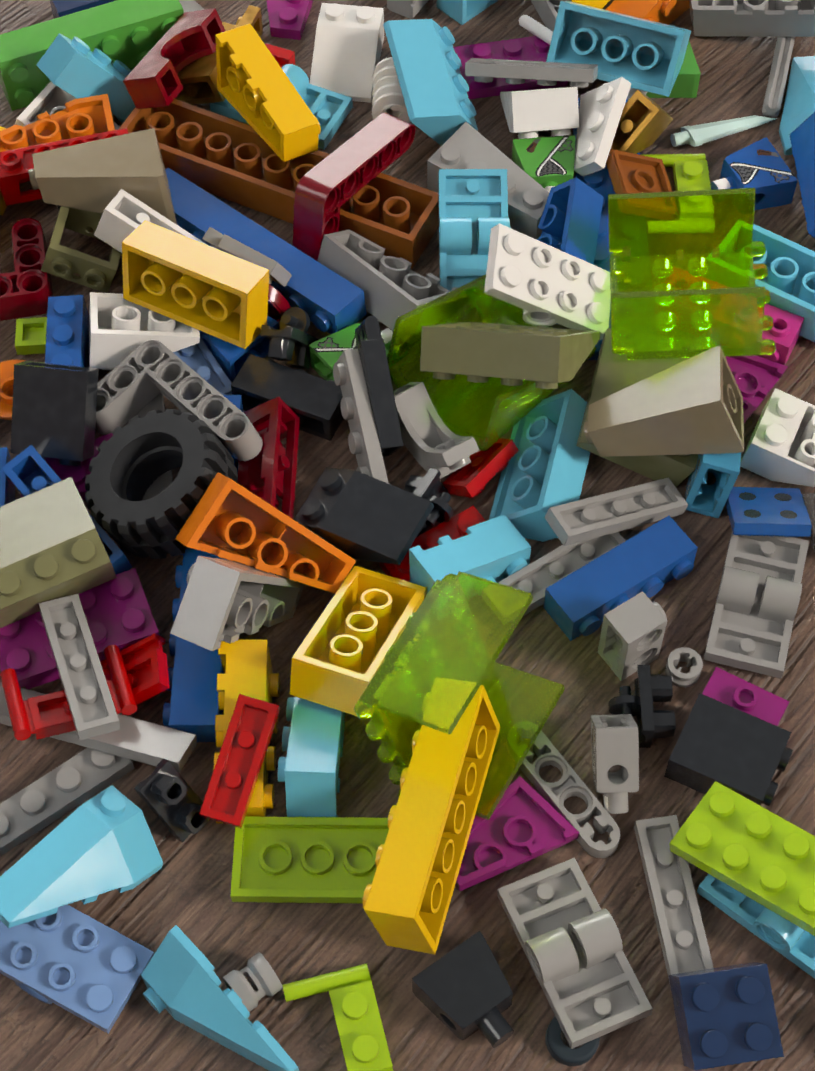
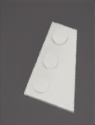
M623 77L605 83L582 94L580 97L579 128H577L574 171L582 176L605 168L632 84Z

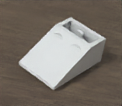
M775 388L759 417L741 459L740 467L771 481L815 487V406Z

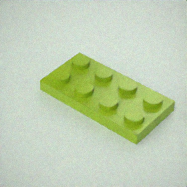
M715 781L670 841V851L815 936V836Z
M245 816L242 828L235 827L230 894L232 902L363 903L365 888L368 884H372L377 869L375 859L378 847L385 843L389 831L388 818Z

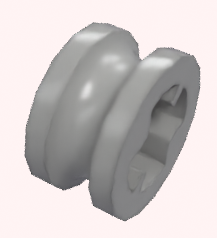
M677 648L670 653L667 659L665 674L672 676V684L678 687L686 688L693 686L701 675L703 668L702 658L691 648ZM678 662H687L686 667L691 665L690 672L682 673L681 667L676 669Z

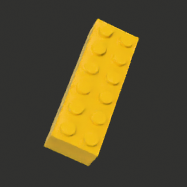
M439 679L435 681L432 694H428L425 698L422 726L420 730L414 733L412 739L413 754L409 767H405L401 774L400 796L397 805L391 807L388 815L389 831L385 843L378 847L375 865L377 869L373 882L366 886L363 894L364 911L387 946L434 955L437 951L500 731V724L484 685Z

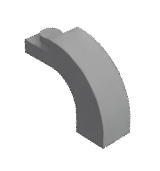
M410 382L393 391L403 443L427 472L430 468L437 469L441 473V479L471 463L469 456L479 451L474 437L458 436L444 424L435 410L423 382Z

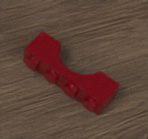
M216 8L184 12L126 76L123 82L136 109L169 106L183 90L177 74L193 61L213 54L216 51L215 35L225 32Z

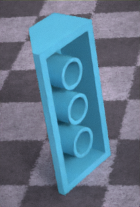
M560 1L546 62L598 64L597 79L611 82L623 77L632 83L631 88L669 97L684 61L691 30L571 1Z
M433 19L389 20L385 22L383 26L410 122L441 146L465 122L478 130L474 118L477 113L467 95L469 86L461 75L460 67H462V63L454 51L452 44L455 43V39L450 30L445 26L442 28Z
M569 389L518 409L510 439L514 441L519 451L509 460L508 466L501 472L489 520L505 514L520 534L527 539L544 542L558 538L544 518L548 509L578 501L582 492L590 452L576 445L587 402L574 390Z

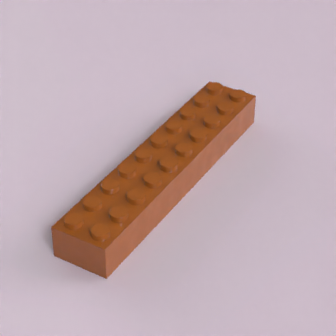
M174 99L169 106L145 109H136L135 107L119 127V129L127 128L128 133L154 128L165 169L170 168L208 193L292 224L294 221L295 191L300 179L330 155L316 150L283 162L250 125ZM384 173L377 175L340 206L339 231L349 229L383 247L385 249V256L401 257L411 262V268L415 266L439 228L438 193Z

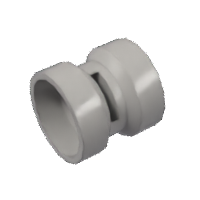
M260 952L248 959L247 966L242 970H232L222 977L226 987L230 990L233 989L249 1012L258 1006V1001L265 995L273 996L283 989L276 973Z

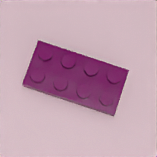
M537 36L453 47L462 63V67H460L461 75L469 86V91L467 92L469 100L500 96V92L568 86V81H557L556 85L543 86L538 85L537 80L525 79L523 84L506 83V78L493 77L492 82L474 81V76H465V63L471 58L546 62L550 45Z
M136 568L117 574V578L78 594L99 660L105 659L104 649L109 645H117L120 651L154 633L159 635ZM40 611L0 628L1 672L8 668L14 669L20 688L59 675Z

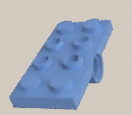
M68 904L59 907L55 914L8 928L0 921V973L13 980L17 986L36 999L47 1004L54 1003L108 1034L140 982L142 972L154 955V952Z

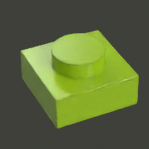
M47 317L16 319L15 349L17 355L45 353Z

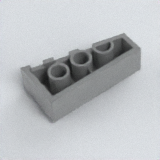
M689 0L694 36L815 37V0Z

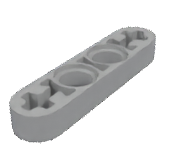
M531 723L516 725L508 736V753L540 795L579 831V837L576 840L590 856L596 858L611 856L617 850L620 840V828L615 820L540 728ZM522 737L525 741L534 740L533 752L538 757L534 763V754L527 746L518 747L519 738ZM552 765L560 770L562 777L557 782L548 783L541 779L539 770L542 767ZM572 796L580 797L587 804V809L581 814H572L564 807V801ZM593 815H596L592 824L600 834L606 831L609 833L608 844H605L602 840L593 841L594 829L588 823Z

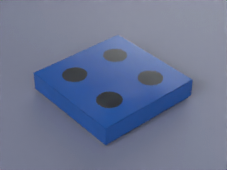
M732 488L725 504L734 535L808 537L811 535L812 523L800 488Z

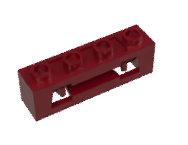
M278 396L243 412L262 438L263 446L259 454L247 461L238 460L237 483L276 509L279 506V501L276 500L277 493L283 500L282 513L293 519L300 418ZM287 437L285 449L280 441Z

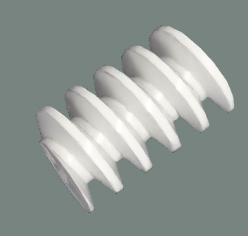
M385 58L378 62L373 70V119L385 112L410 123L393 58Z

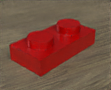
M489 437L479 447L478 452L469 456L471 463L454 471L443 482V485L450 495L473 498L485 489L486 484L497 473L508 466L509 460L519 450L512 439Z

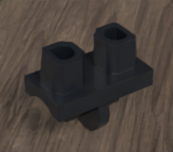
M298 307L287 309L280 319L281 330L268 325H262L260 335L270 340L267 357L273 360L286 361L285 365L292 368L309 369L311 361L309 345L319 339L306 333L310 326V318L306 311Z
M430 468L424 477L411 475L405 483V491L430 500L434 505L417 537L422 535L428 526L433 527L436 521L447 523L453 516V510L448 504L451 496L440 482L441 473L437 469Z
M638 665V678L634 680L635 695H631L630 686L619 687V696L610 699L608 702L609 713L612 715L631 714L632 717L636 716L639 748H651L653 738L673 737L675 733L674 710H653V702H671L673 696L672 676L650 674V665Z
M162 759L153 773L134 788L174 837L181 842H184L191 833L197 834L210 821V819L200 816L202 800L168 760Z

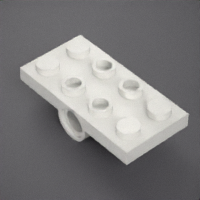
M500 223L491 228L484 293L522 308L523 320L530 325L548 327L558 323L570 329L601 331L600 340L603 339L604 332L609 328L613 273Z

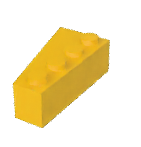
M249 23L216 34L218 91L283 162L318 150L319 134L321 133L318 119L308 108L253 26Z
M239 639L231 644L221 641L218 655L221 658L224 674H217L219 710H223V715H216L215 718L217 747H222L239 694L272 703V697H279L280 674L273 673L267 640ZM278 717L272 734H277ZM270 742L246 816L266 817V809L274 808V784H268V771L276 770V746H270ZM220 752L214 753V768Z

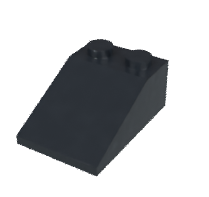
M326 467L293 520L353 559L400 565L434 505L430 500L359 471Z

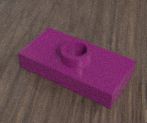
M718 667L715 668L702 693L775 726L779 725L789 704V701Z

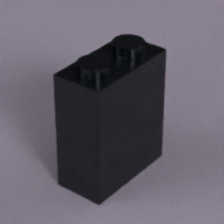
M34 361L14 364L11 453L20 454L32 445L44 460H46V457L59 459V464L67 466H79L81 461L94 456L98 368Z
M699 693L669 758L664 777L703 794H706L714 782L717 781L760 806L761 804L770 806L779 785L771 781L776 769L782 772L785 771L793 752L792 749L786 747L792 732Z

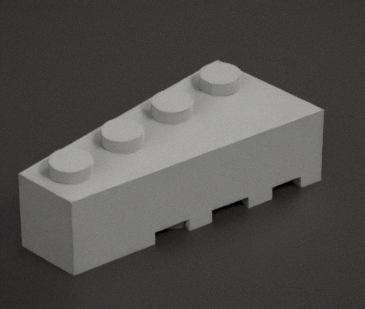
M465 122L427 160V188L438 193L439 169H507L510 228L537 240L542 233L538 225L549 192L469 123Z
M349 229L324 235L318 262L364 290L366 311L395 332L396 336L407 342L421 338L422 326L457 323L466 294L463 290L454 287L450 291L440 286L441 279L428 273L424 277L410 269L411 262L401 257L385 256V249Z
M198 556L196 562L192 564L187 573L186 581L188 585L170 634L214 651L220 648L221 641L231 644L238 641L240 634L243 632L252 635L257 633L262 625L271 627L292 618L305 584L258 570L236 561Z

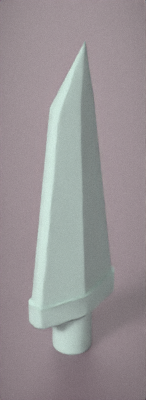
M753 115L693 126L681 127V132L671 134L670 140L673 147L685 144L697 147L704 143L760 126L777 118Z

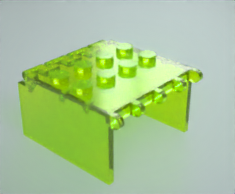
M755 188L608 194L609 252H614L609 256L612 352L614 354H627V360L691 358L717 346L721 347L724 356L771 355L776 351V344L773 340H762V331H768L773 328V318L769 315H764L765 304L771 300L770 292L765 287H756L755 279H763L768 275V268L765 264H753V257L762 256L766 252L763 242L752 241Z
M459 571L457 575H446L442 581L436 580L417 611L409 617L403 633L395 645L388 649L384 662L354 707L358 718L363 720L371 718L365 729L366 734L370 740H382L377 755L383 763L393 762L394 765L388 775L394 785H400L402 771L405 767H409L413 754L412 739L414 733L420 730L422 725L451 734L480 685H484L500 724V731L475 815L487 820L490 819L565 690L564 685L495 662L533 600L532 593Z

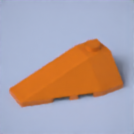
M108 94L74 99L65 103L66 108L51 115L46 111L37 115L38 120L23 127L16 124L0 131V152L115 130Z

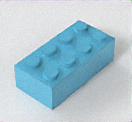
M738 217L706 260L702 279L804 317L800 336L815 342V251Z

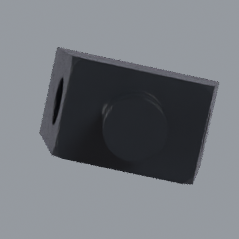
M480 931L412 978V992L459 1039L465 1040L480 1029L491 1046L495 1048L504 1043L514 1033L512 1027L501 1014L512 1005L513 993Z

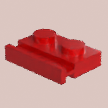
M156 633L120 651L136 705L170 688L167 654L162 650V645L166 644L165 639ZM105 659L100 663L106 680L111 681V675Z

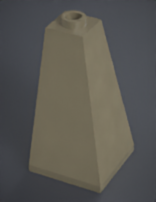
M154 128L32 154L34 168L28 170L33 190L40 189L44 203L103 214L107 205L123 189L177 225L169 183Z
M717 346L590 404L588 421L584 422V433L588 443L594 444L600 457L744 452L743 396L721 347Z

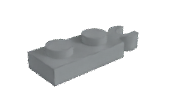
M211 227L208 228L202 238L210 243V246L268 269L269 284L274 281L285 287L292 276L275 260L226 234L223 235Z

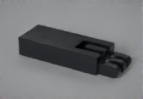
M368 316L355 329L357 346L353 349L358 348L382 456H390L404 445L379 321L375 316Z

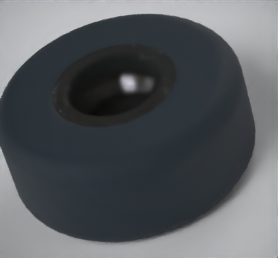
M555 1016L550 1021L545 1036L546 1046L550 1055L559 1063L567 1066H579L588 1062L596 1053L600 1041L599 1037L571 1049Z

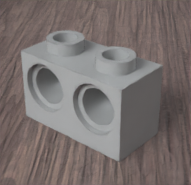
M642 591L604 614L598 654L620 681L637 672L638 665H648L658 659L668 621L663 608L657 602H652Z

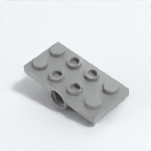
M733 531L731 532L703 660L782 678L793 622L802 591L801 581L809 540L784 536L734 535Z
M575 857L498 888L497 896L571 1049L651 1015L653 1008L622 950L623 944L617 925L607 909L601 910Z

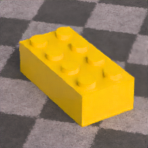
M146 220L121 242L123 299L243 349H246L261 333L262 325H267L268 269Z
M354 566L292 657L290 695L366 719L423 624L427 587Z

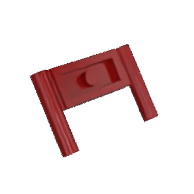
M109 645L104 649L105 659L112 679L111 681L106 680L117 714L131 715L137 711V705L121 652L117 645ZM8 668L0 673L15 739L22 741L28 739L31 734H36L38 740L76 730L64 690L28 698L23 701L16 671Z

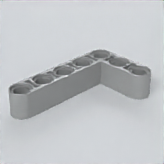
M150 340L141 344L98 382L95 429L102 435L112 433L119 426L123 427L129 422V419L133 418L156 396L162 393L182 412H190L200 420H203L235 459L239 461L250 460L257 456L262 449V438L246 414L157 340Z

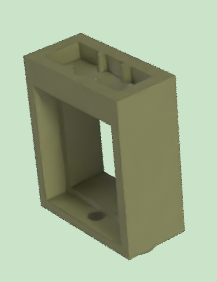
M61 206L41 271L108 293L118 267L121 252L112 247L109 260L105 261L59 245L64 228L101 240L94 236L102 213Z

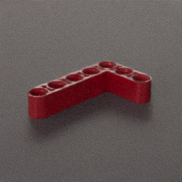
M383 112L308 171L300 179L295 191L292 246L318 261L324 235L339 232L340 206L410 148L415 137V126Z
M24 218L17 221L12 227L15 272L0 274V321L45 314L48 310V297H53L51 274L41 271L48 247L41 223L36 219Z

